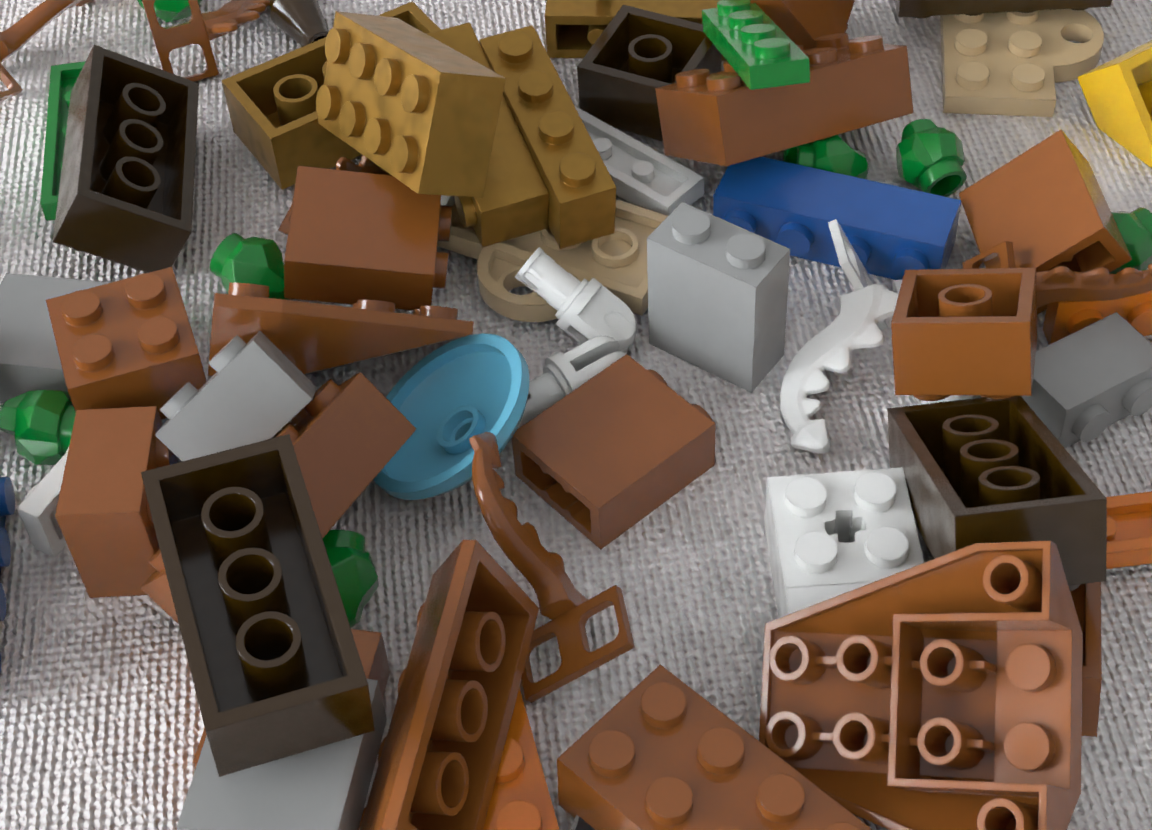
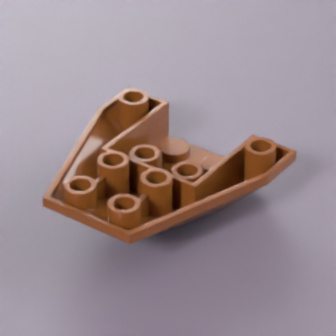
M229 283L228 294L214 293L209 361L236 335L247 344L261 331L304 375L472 335L474 321L457 320L458 309L450 307L420 306V309H414L413 314L396 313L395 303L357 300V303H353L352 307L275 299L269 298V286ZM209 365L208 378H211L216 371Z
M1052 541L975 543L765 623L759 742L849 812L888 830H1067L1081 794L1083 633L1056 543Z

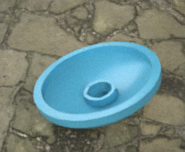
M474 334L458 338L437 348L415 364L397 382L386 398L416 430L373 479L374 482L389 495L399 499L419 500L453 491L472 480L474 450L469 442L471 437L484 432L493 433L497 439L500 454L513 437L521 422L529 392L528 365L517 348L507 339L498 335Z

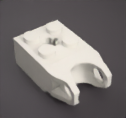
M903 467L767 477L764 529L779 618L924 563Z

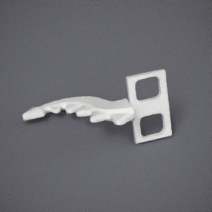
M837 219L828 222L839 264L855 291L840 296V313L838 317L809 340L792 358L783 377L779 394L781 414L786 425L793 433L792 447L814 453L828 452L831 443L826 420H810V417L821 408L820 401L809 399L807 396L822 393L829 389L830 382L822 373L823 371L829 370L845 373L851 368V351L860 348L879 347L884 343L885 337L881 330L887 328L885 319L893 316L899 293L886 290V287L873 283Z

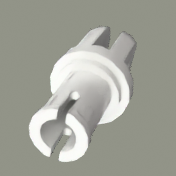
M540 247L530 256L515 276L517 280L524 283L557 310L555 316L559 320L556 322V325L578 343L583 344L598 336H609L619 343L618 351L627 350L633 343L638 329L635 314L622 300L595 278H592L590 281L584 278L580 282L571 273H568Z
M598 336L564 354L556 352L547 357L543 367V374L534 378L529 383L525 411L517 429L625 356L626 353L624 351H618L619 343L613 337Z

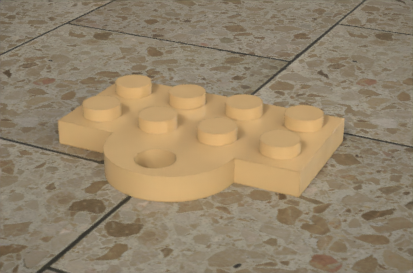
M1072 9L1038 10L1032 13H983L977 16L965 14L940 15L943 113L1053 117L1056 105L1055 83L1075 80L1078 76L1097 66L1104 41V32L1100 23L1088 12ZM1069 41H1078V42H1081V43H1073V42H1069Z
M616 199L614 234L560 249L548 226V229L482 248L473 226L463 227L456 204L452 206L449 242L437 241V246L477 259L478 284L483 300L491 309L507 318L522 322H545L558 319L555 316L557 310L536 292L533 291L524 295H516L509 292L514 288L526 286L517 280L515 276L539 247L580 282L584 278L588 281L595 278L622 300L633 313L643 316L648 308L647 238L668 215Z

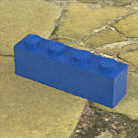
M758 157L729 165L713 195L714 216L789 248L790 256L841 267L828 222L837 219L868 274L893 280H903L905 270L946 269L955 244L961 200L766 157Z

